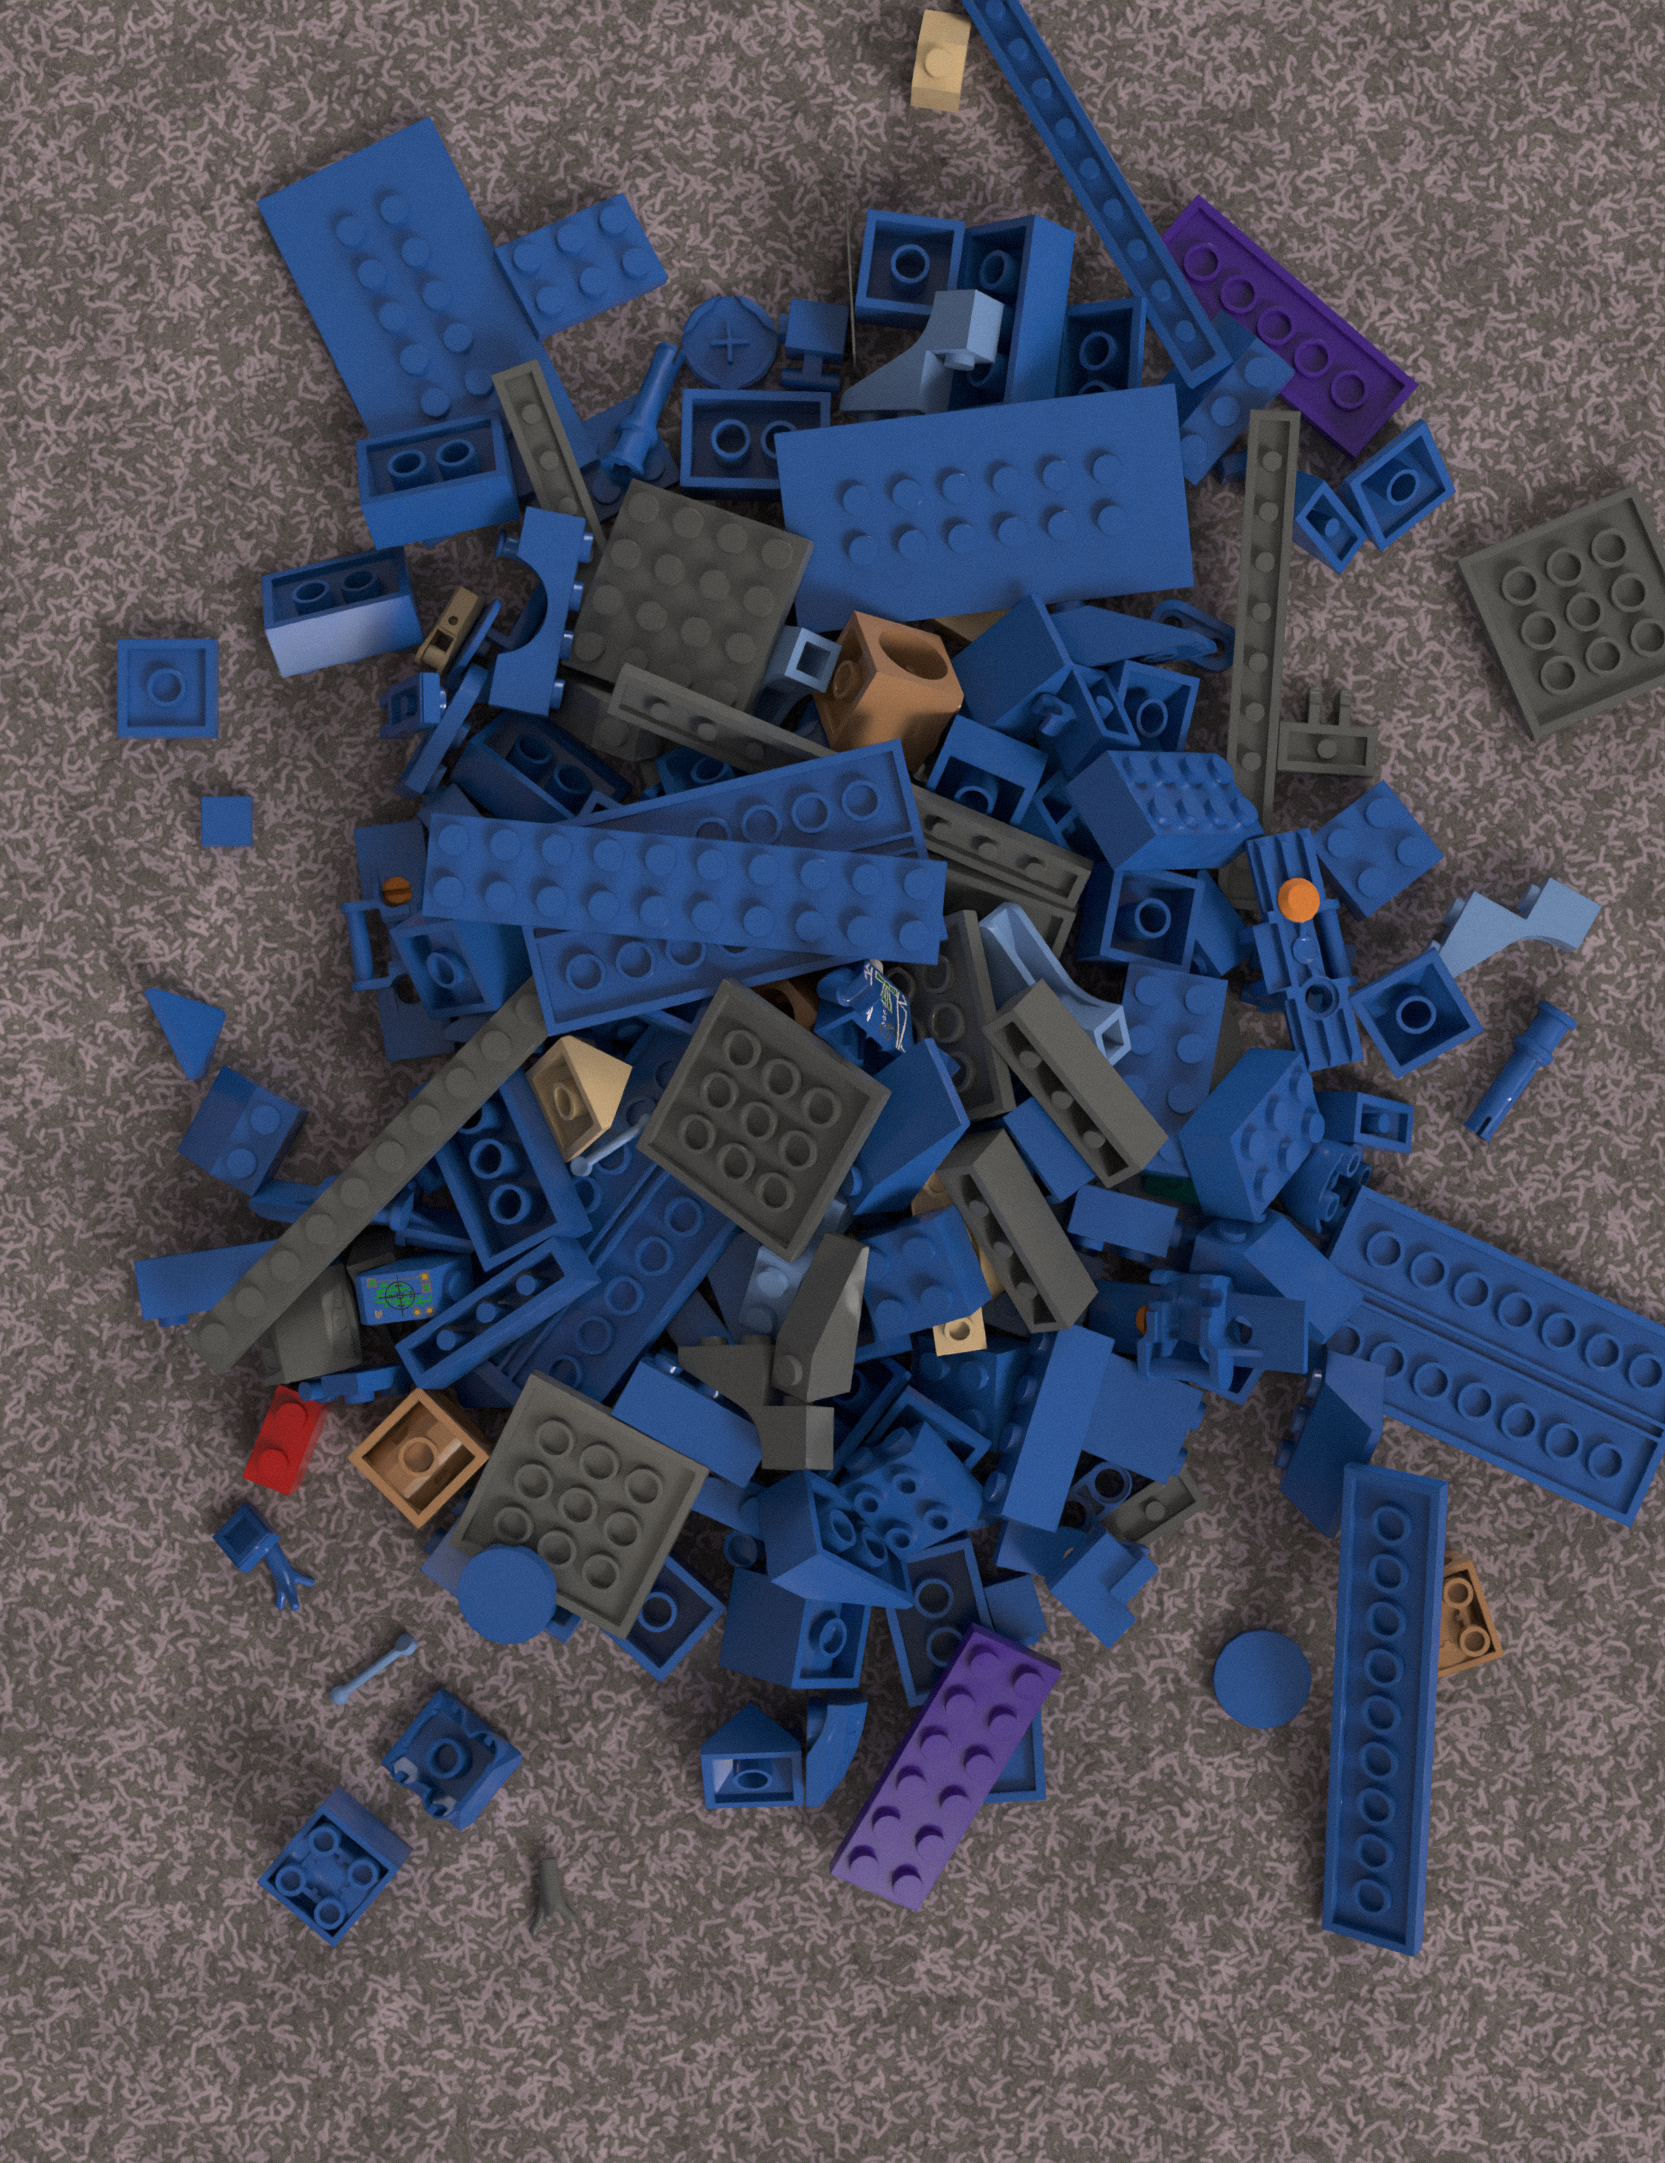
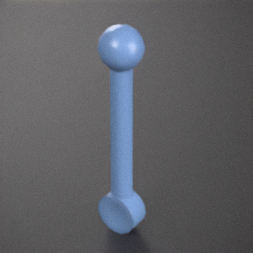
M647 1112L642 1114L639 1118V1123L589 1156L575 1157L570 1164L571 1172L576 1176H588L592 1171L593 1164L642 1133L653 1113Z
M409 1634L401 1635L396 1641L395 1648L346 1685L334 1687L330 1692L331 1701L337 1705L346 1703L351 1692L400 1655H411L417 1648V1641Z

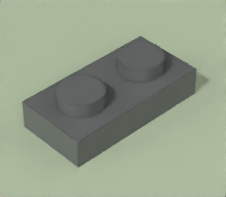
M1183 1465L1177 1477L1169 1476L1166 1485L1151 1480L1130 1494L1102 1522L1115 1538L1148 1546L1210 1504Z

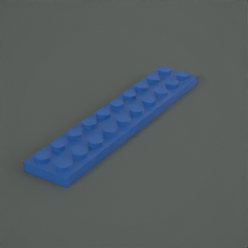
M431 813L422 916L937 966L947 862Z
M1352 1460L1344 1466L1322 1929L1415 1957L1422 1949L1448 1481Z

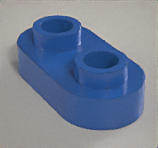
M1177 599L1163 601L1152 611L1148 619L1150 621L1163 624L1167 619H1175L1180 624V628L1194 631L1212 641L1219 642L1223 646L1224 652L1220 657H1212L1207 654L1183 661L1212 674L1225 672L1233 666L1235 629L1232 626Z

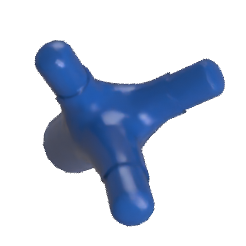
M277 1541L263 1556L275 1581L277 1594L275 1606L278 1609H283L287 1598L290 1609L297 1611L300 1608L295 1583L312 1587L315 1579L295 1570L288 1562Z

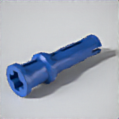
M662 342L656 346L654 356L628 415L618 420L615 426L617 437L611 451L606 452L601 459L600 465L602 470L611 478L622 483L630 484L632 478L641 481L644 475L642 464L647 452L657 444L658 431L656 425L686 357L685 353L681 350L678 351L676 358H673L678 349V346Z
M1540 1000L1536 1006L1539 1012L1524 1034L1516 1035L1514 1038V1044L1512 1045L1515 1049L1514 1053L1468 1120L1462 1125L1470 1132L1477 1133L1476 1136L1488 1143L1540 1066L1545 1068L1546 1065L1551 1064L1554 1060L1552 1052L1567 1030L1573 1031L1577 1026V1022L1570 1016L1543 1000Z

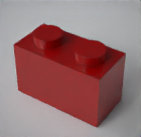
M293 1382L278 1384L242 1476L244 1479L286 1495L299 1490L333 1402L321 1404L314 1400L303 1401L298 1394L299 1385Z

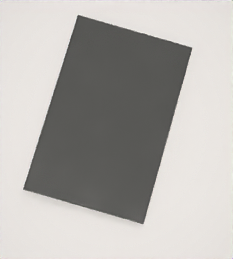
M845 199L854 379H857L848 201Z

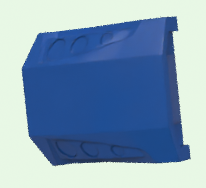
M828 1690L827 1698L808 1697L806 1807H819L824 1804L844 1778L856 1753L864 1728L868 1704L867 1693L853 1690Z

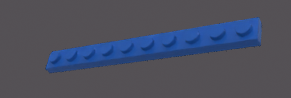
M961 0L1134 296H1142L1147 299L1146 316L1187 386L1194 389L1233 363V358L1020 0Z

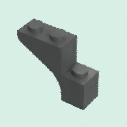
M742 1335L740 1345H729L728 1337L706 1336L698 1337V1346L678 1347V1361L684 1370L741 1406L751 1416L760 1437L762 1469L833 1470L834 1408L814 1406V1401L806 1403L771 1386L776 1345H771V1336Z

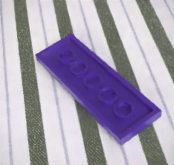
M1199 194L1161 236L1209 320L1212 321L1222 309L1295 370V375L1276 397L1292 411H1301L1300 418L1351 462L1418 387L1419 384Z
M972 1622L829 1862L830 1874L917 1912L1062 1673L1060 1663Z

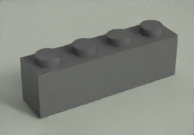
M1043 978L1009 998L980 1029L1107 1188L1142 1171L1168 1140L1167 1134Z
M1005 1129L966 1134L935 1170L1030 1332L1038 1333L1070 1329L1098 1293L1097 1288Z

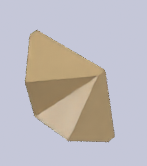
M572 1035L560 1038L525 1073L565 1163L578 1157L611 1127L632 1070V1066L598 1050L594 1040Z

